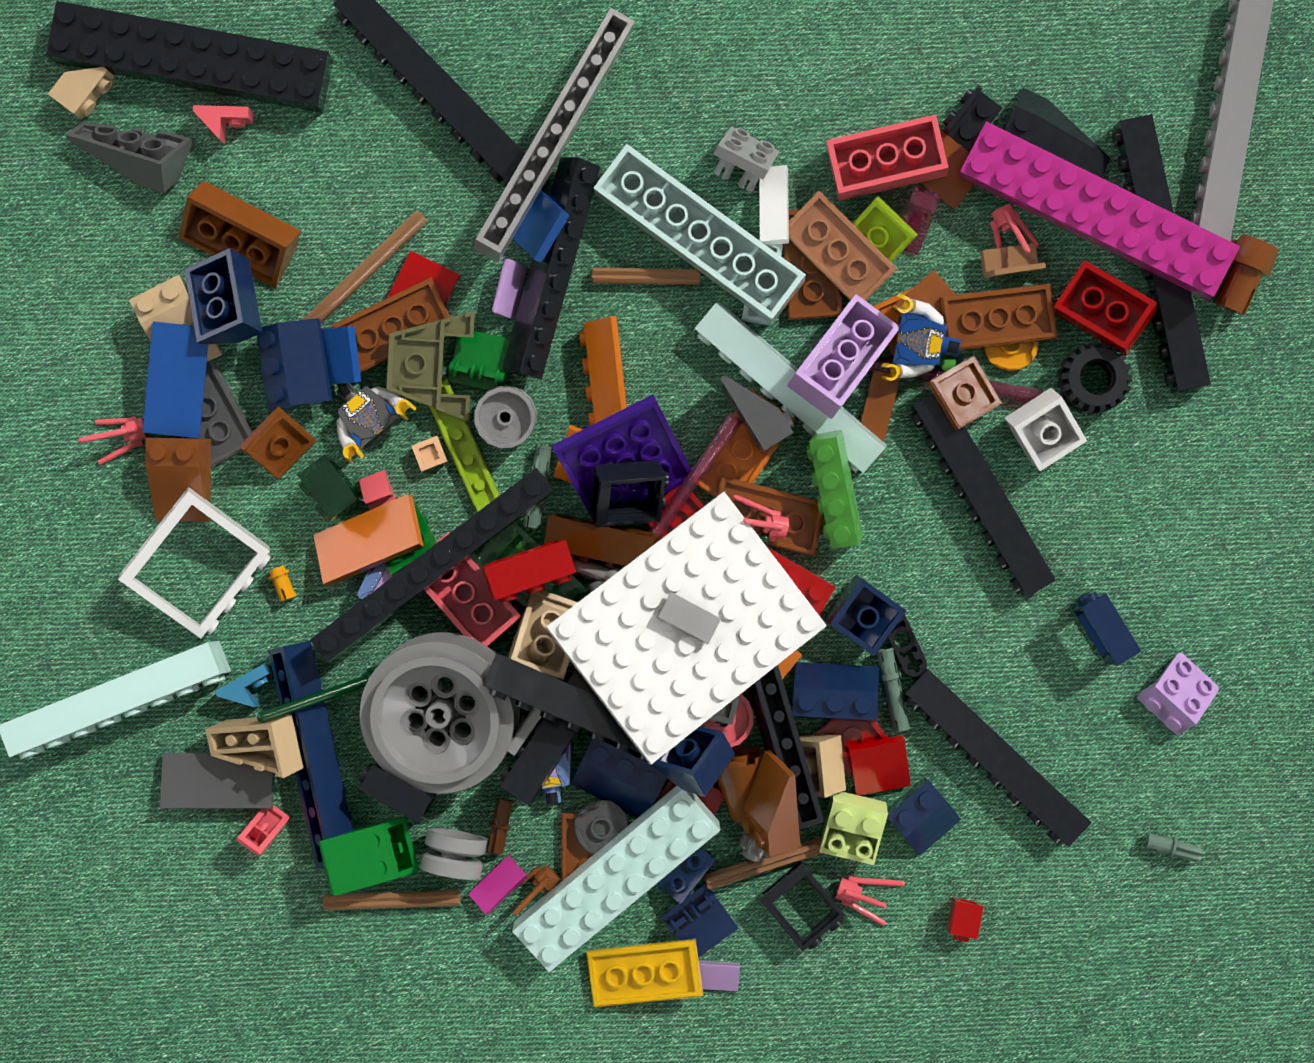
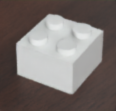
M1052 388L1004 418L1028 460L1039 471L1087 442L1062 396Z

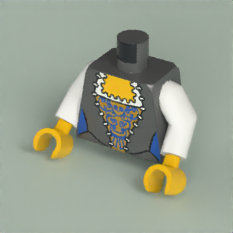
M351 383L343 384L336 391L345 402L337 410L339 417L336 421L339 441L343 447V456L350 464H353L351 458L355 454H358L362 459L364 454L361 450H366L402 418L408 420L409 418L405 416L406 410L409 408L416 410V407L399 394L386 390V388L377 386L370 389L366 386L358 392Z

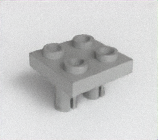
M730 127L714 152V155L720 157L714 173L719 176L725 167L721 178L730 179L734 167L737 166L745 170L738 185L744 189L748 180H750L746 191L753 192L759 178H765L780 151L767 141H759L751 137L744 129Z

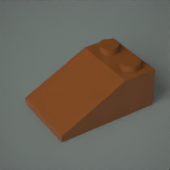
M146 438L145 466L155 520L162 521L188 487L211 503V439ZM191 505L179 521L210 522V517Z
M766 750L744 805L745 818L742 819V826L746 835H750L759 849L762 848L769 857L799 849L800 835L795 774L771 750Z

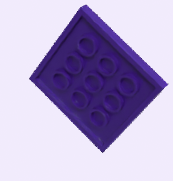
M654 394L552 445L557 458L589 514L594 465L659 460L663 470L667 471L669 477V485L665 488L664 493L695 478ZM649 481L612 484L610 503L647 500Z

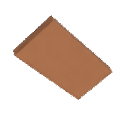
M820 191L789 220V240L850 301L855 294L866 301L897 270Z

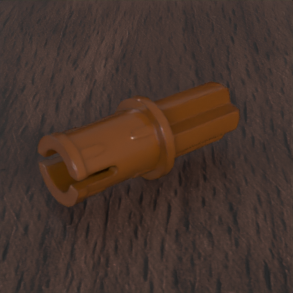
M496 798L493 821L489 822L491 831L487 851L491 854L501 855L504 851L507 830L511 829L509 820L514 802L512 800Z

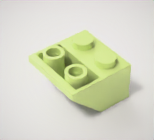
M846 792L831 795L825 815L820 853L874 865L888 816L886 802Z

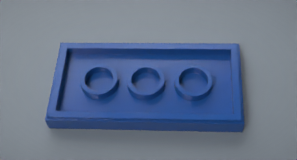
M153 321L143 433L200 438L209 344L197 343L193 325Z

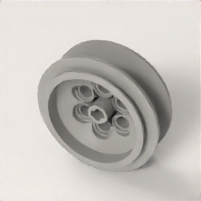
M435 632L420 635L404 642L385 658L370 676L360 703V725L364 741L369 752L384 771L419 791L452 793L478 784L498 767L515 735L513 731L520 724L521 708L514 705L516 699L507 696L505 701L490 695L491 689L483 686L496 653L473 638L457 633ZM442 677L450 678L453 682V687H446L442 683ZM416 686L424 687L427 690L428 696L419 695ZM469 695L473 697L475 705L465 703L463 696ZM412 713L422 715L424 722L419 723L415 721ZM459 722L468 723L471 731L466 732L462 730ZM434 731H441L445 735V740L437 739Z

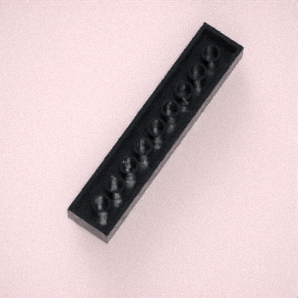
M56 1L46 55L58 64L85 69L104 67L111 74L319 113L324 111L333 65V58L328 51L62 1Z

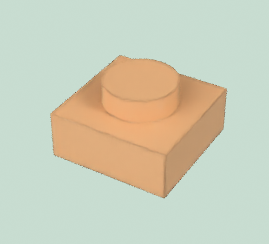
M438 436L411 446L421 472L448 462Z

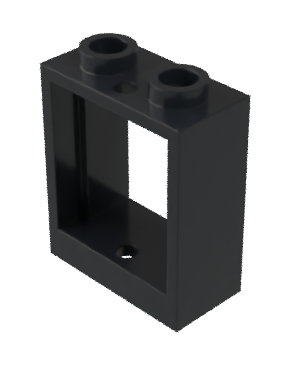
M659 460L594 465L589 512L596 527L660 522L661 512L666 507L664 491L669 485V477L667 471L663 470ZM649 481L647 500L610 503L612 484Z
M377 762L366 766L359 778V781L362 782L360 791L417 823L426 815L438 794L419 791L384 771Z
M802 861L797 862L758 895L759 900L802 951L807 947L809 950L815 948L822 941L821 936L826 931L830 930L833 932L844 922L842 920L845 916L843 910ZM805 877L833 911L801 937L775 906L774 902Z

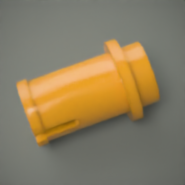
M282 565L268 571L270 574L268 579H272L280 602L297 596L287 572H290L289 569L286 570L285 566Z

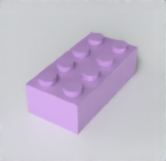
M855 294L794 374L787 387L832 419L900 329V326Z

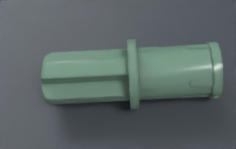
M1150 832L1147 834L1144 847L1145 850L1168 855L1170 859L1178 857L1194 862L1200 861L1203 852L1200 846L1178 841L1177 837L1171 839Z

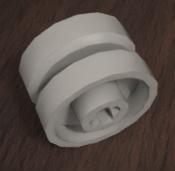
M513 385L498 386L489 390L478 401L474 412L475 426L479 435L488 444L498 448H512L523 443L533 432L537 422V408L533 399L523 389ZM508 412L511 419L503 422L501 420V413Z
M428 828L425 844L436 851H428L423 854L420 869L431 874L449 878L478 880L481 878L483 863L474 857L485 854L488 839L477 834L459 830Z

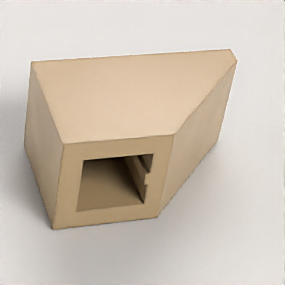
M104 67L64 72L48 95L82 120L84 116H88L93 112L96 106L95 102L100 95L109 91L113 84L114 76Z

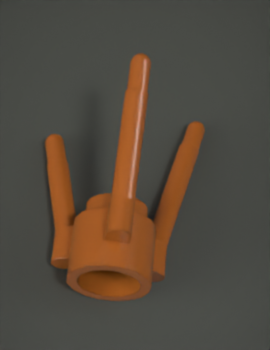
M547 864L542 868L537 865L519 885L521 886L535 877L532 883L536 887L513 911V915H518L540 891L543 894L545 892L547 894L561 881V878Z

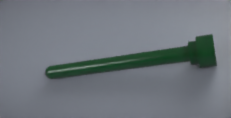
M379 665L368 668L362 677L260 712L257 715V720L260 723H266L364 688L370 676Z

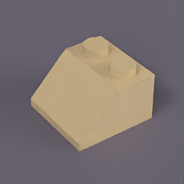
M811 734L799 736L817 797L825 798L845 791L846 783L841 735Z

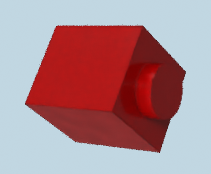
M952 897L946 930L949 934L953 935V939L962 942H969L970 938L978 940L984 908L980 902Z

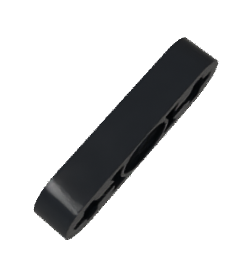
M904 614L898 622L899 624L902 621L904 626L894 628L887 639L890 646L894 649V654L902 671L908 676L918 677L926 670L927 661ZM899 631H905L910 637V641L905 647H898L894 642V637ZM913 646L916 651L911 652L912 657L915 660L920 659L921 661L918 665L919 670L916 672L913 669L907 668V665L910 663L908 656L905 654L901 657L900 652L908 651Z

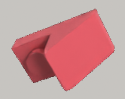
M193 105L195 114L223 144L226 141V123L230 127L244 128L245 124H253L254 113L249 107Z
M385 470L359 480L364 503L368 505L370 510L396 499Z

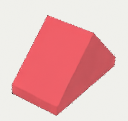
M274 805L273 809H261L237 837L236 841L259 857L268 850L290 819V816Z

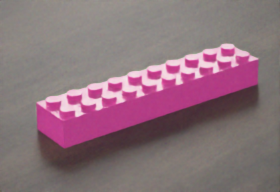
M987 121L959 174L960 178L1208 301L1215 296L1240 248L1239 245Z

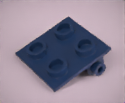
M699 848L657 884L682 905L716 860L709 852Z
M706 883L690 894L682 905L678 903L661 915L667 923L668 929L672 934H675L678 940L696 939L698 958L739 929L712 890L707 888Z

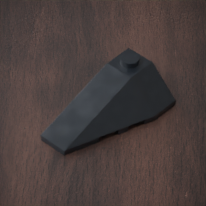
M1022 87L1003 130L1102 178L1111 158L1047 98Z

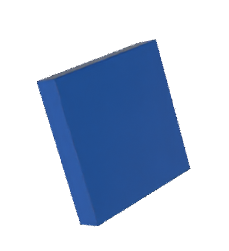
M540 191L513 240L534 260L541 263L564 226L569 214L546 193Z
M355 327L321 329L330 384L361 382Z

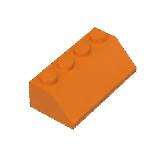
M616 316L584 323V330L579 331L581 347H586L587 358H582L584 375H590L591 385L585 386L587 402H593L594 412L588 413L590 426L627 408Z

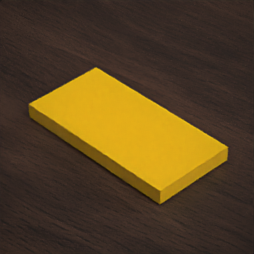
M696 939L593 949L586 952L594 1007L703 996Z

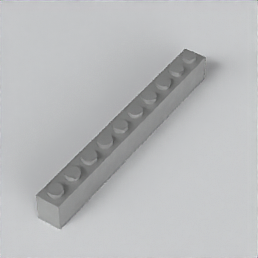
M1230 0L1228 5V11L1232 13L1230 22L1226 23L1223 38L1227 39L1225 49L1221 50L1218 64L1222 66L1220 76H1217L1214 84V92H1217L1216 102L1212 103L1209 111V119H1212L1211 130H1207L1204 139V146L1208 147L1206 157L1203 156L1200 162L1199 172L1203 173L1201 183L1197 184L1194 199L1198 200L1196 210H1193L1190 222L1231 241L1274 0Z
M610 8L476 237L475 250L498 263L500 262L631 36L635 23L634 20Z

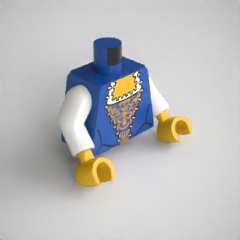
M903 294L897 295V297L904 299V304L901 307L893 305L894 309L902 313L893 359L894 364L883 363L881 367L890 368L888 376H881L882 379L889 381L897 378L917 377L930 372L935 365L940 364L942 353L958 356L961 347L960 339L946 337L948 325L944 323L943 316L929 303L910 299Z

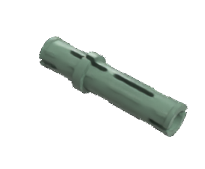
M535 445L532 470L538 468L548 480L553 448ZM546 499L525 514L524 528L541 529L543 507L547 503Z
M893 647L879 649L876 654L881 671L879 678L880 681H883L893 732L906 731L911 728L899 677H902L901 672L897 670Z

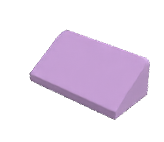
M507 258L506 260L504 259L492 312L495 316L513 320L516 315L527 268Z
M699 960L703 989L738 991L740 963Z

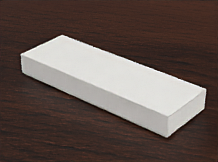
M787 165L772 166L764 179L759 178L760 241L765 245L789 243Z

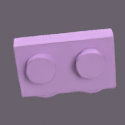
M1178 653L1172 658L1159 679L1142 690L1137 699L1158 717L1168 729L1178 736L1198 723L1218 693L1219 688L1184 654Z

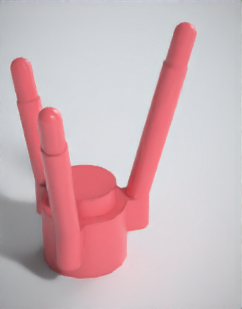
M1011 204L1002 206L991 213L994 221L989 224L993 230L996 248H1003L999 229H1002L1003 233L1013 230L1024 251L1030 253L1031 250L1019 228L1031 243L1036 244V248L1039 247V243L1023 223L1018 212L1014 211Z
M136 416L95 420L96 425H126H122L121 429L81 437L78 439V442L84 443L123 435L125 442H131L98 460V464L102 465L135 447L143 446V440L148 438V433H143L144 419H137Z
M738 495L733 496L734 500L769 515L765 516L763 521L744 518L743 523L762 527V532L770 536V541L775 542L776 538L785 539L789 528V518L781 516V511L771 510Z
M849 875L848 879L841 878L835 899L841 900L842 905L856 910L880 925H885L886 922L856 903L860 900L881 908H886L887 905L862 895V887L857 884L904 886L905 882L860 878Z

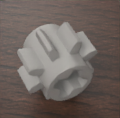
M743 832L739 841V847L743 848L741 854L755 862H760L762 856L769 859V856L762 848L759 849L754 839Z

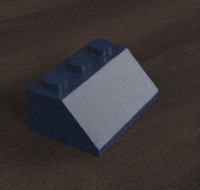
M229 248L184 269L198 344L240 343L263 333L248 258Z
M320 319L282 322L262 327L263 333L257 335L268 411H274L278 406L284 411H290L333 401Z
M796 662L793 717L877 722L879 666Z
M592 739L570 784L600 799L611 800L620 805L625 812L638 818L653 806L667 777L653 768L647 761L638 758V755L630 751L626 753L614 748L613 742L606 739L603 743Z

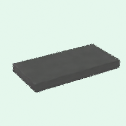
M214 359L207 362L200 438H193L211 439V468L242 452L243 450L240 445L253 432Z
M163 753L160 809H273L275 773L267 770L258 771L254 769V766L244 763L239 765L211 756V753Z

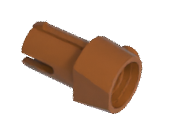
M1241 234L1238 240L1231 239V242L1239 245L1240 248L1231 263L1214 304L1245 316L1262 276L1270 277L1279 249L1255 237Z

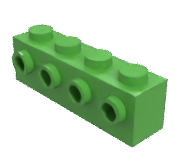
M838 430L815 434L809 441V445H807V455L809 461L814 463L815 471L812 472L814 487L819 488L821 498H818V509L820 514H824L826 525L823 526L825 540L830 541L831 549L859 545L863 538V531L843 432Z

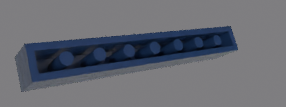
M311 641L268 650L280 705L322 691V683L318 675L315 662L316 656ZM325 702L291 713L303 769L295 772L316 868L324 867L318 841L353 830L351 824L352 817L348 811L345 797L346 790L340 775V763L334 748V736L330 729Z

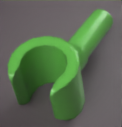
M942 353L938 370L941 373H945L956 366V359L947 358V354Z

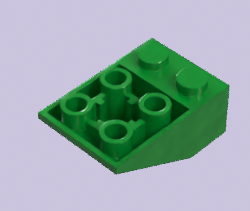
M406 817L382 820L318 841L332 896L394 880L419 871Z

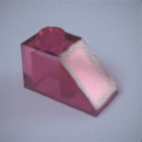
M916 185L914 186L902 220L918 236L904 251L918 255L936 213L941 194Z

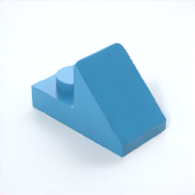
M268 663L263 664L214 692L217 697L251 707H258L259 703L249 686L252 685L256 689L269 681L267 676L273 674V671Z

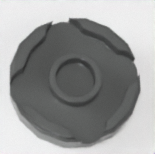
M599 799L591 801L581 808L575 820L574 832L582 848L595 854L629 826L630 823L626 812L620 805L611 800Z

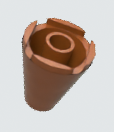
M743 745L732 747L735 755L717 779L730 818L740 826H742V819L745 818L744 805L765 752L764 749L760 752V747Z

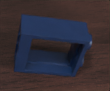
M1089 591L1075 599L1077 604L1071 608L1105 664L1118 666L1141 652V649L1106 593H1096V591L1091 593Z

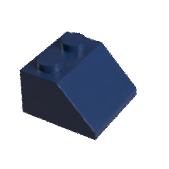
M855 575L823 620L875 656L907 610L864 579Z
M699 726L650 765L682 790L706 797L735 753L723 732Z
M925 777L887 809V819L919 856L961 820L945 798Z

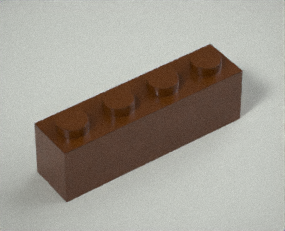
M554 513L548 515L544 544L564 539L570 554L577 555L578 560L594 562V559L604 561L605 566L620 568V565L627 566L660 541L662 535L618 525L596 527L593 520Z

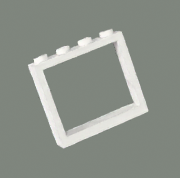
M188 487L121 571L118 580L196 636L202 638L205 633L210 635L217 627L219 621L216 619L223 611L227 613L236 602L234 596L240 589L245 591L254 579L251 575L257 567L261 570L267 564L271 557L268 555L270 548ZM191 505L256 551L255 555L200 624L134 578Z

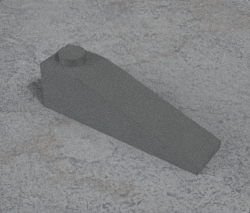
M81 122L66 134L67 140L138 185L162 193L166 192L179 180L192 145L191 138L168 131L158 130L157 135L145 134L142 132V128H133L132 131H118L114 125Z

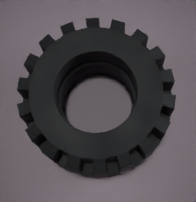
M1095 342L1089 343L1072 351L1060 364L1062 367L1057 372V377H1059L1057 388L1062 390L1060 396L1063 399L1066 398L1068 401L1067 405L1070 408H1077L1076 411L1079 413L1087 412V414L1093 415L1113 409L1126 398L1125 394L1129 393L1131 389L1128 386L1129 382L1132 381V375L1128 373L1131 366L1130 363L1125 364L1124 359L1126 356L1123 353L1119 355L1116 347L1112 346L1109 348L1107 343L1102 342L1099 344H1095ZM1088 363L1098 364L1107 373L1108 385L1102 394L1095 395L1089 393L1082 386L1080 373L1084 365Z

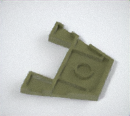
M468 312L389 333L386 390L423 403L464 421H469L470 395L441 393L444 336L474 337L475 312Z

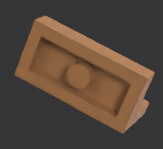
M1035 243L1027 244L1031 250L1030 253H1026L1021 245L980 251L983 279L1035 272L1045 269L1046 264L1038 263Z

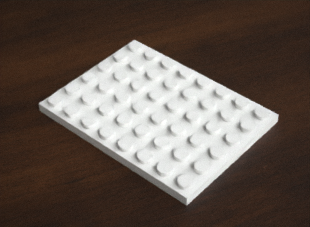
M725 492L545 627L649 764L658 760L827 626L750 524L743 523V515ZM670 592L721 618L709 644L706 645L657 619Z

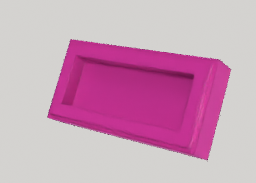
M508 855L468 895L486 915H489L528 876L514 859Z

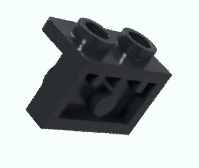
M980 85L974 91L969 88L959 101L963 104L957 113L952 110L943 122L947 126L943 132L969 152L973 148L986 121L992 123L1003 109L981 92L983 87Z

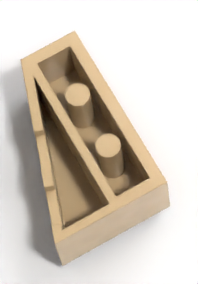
M292 714L266 723L258 722L257 717L230 719L205 729L210 753L213 757L239 765L242 763L254 766L255 770H267L276 773V776L285 778L303 769Z

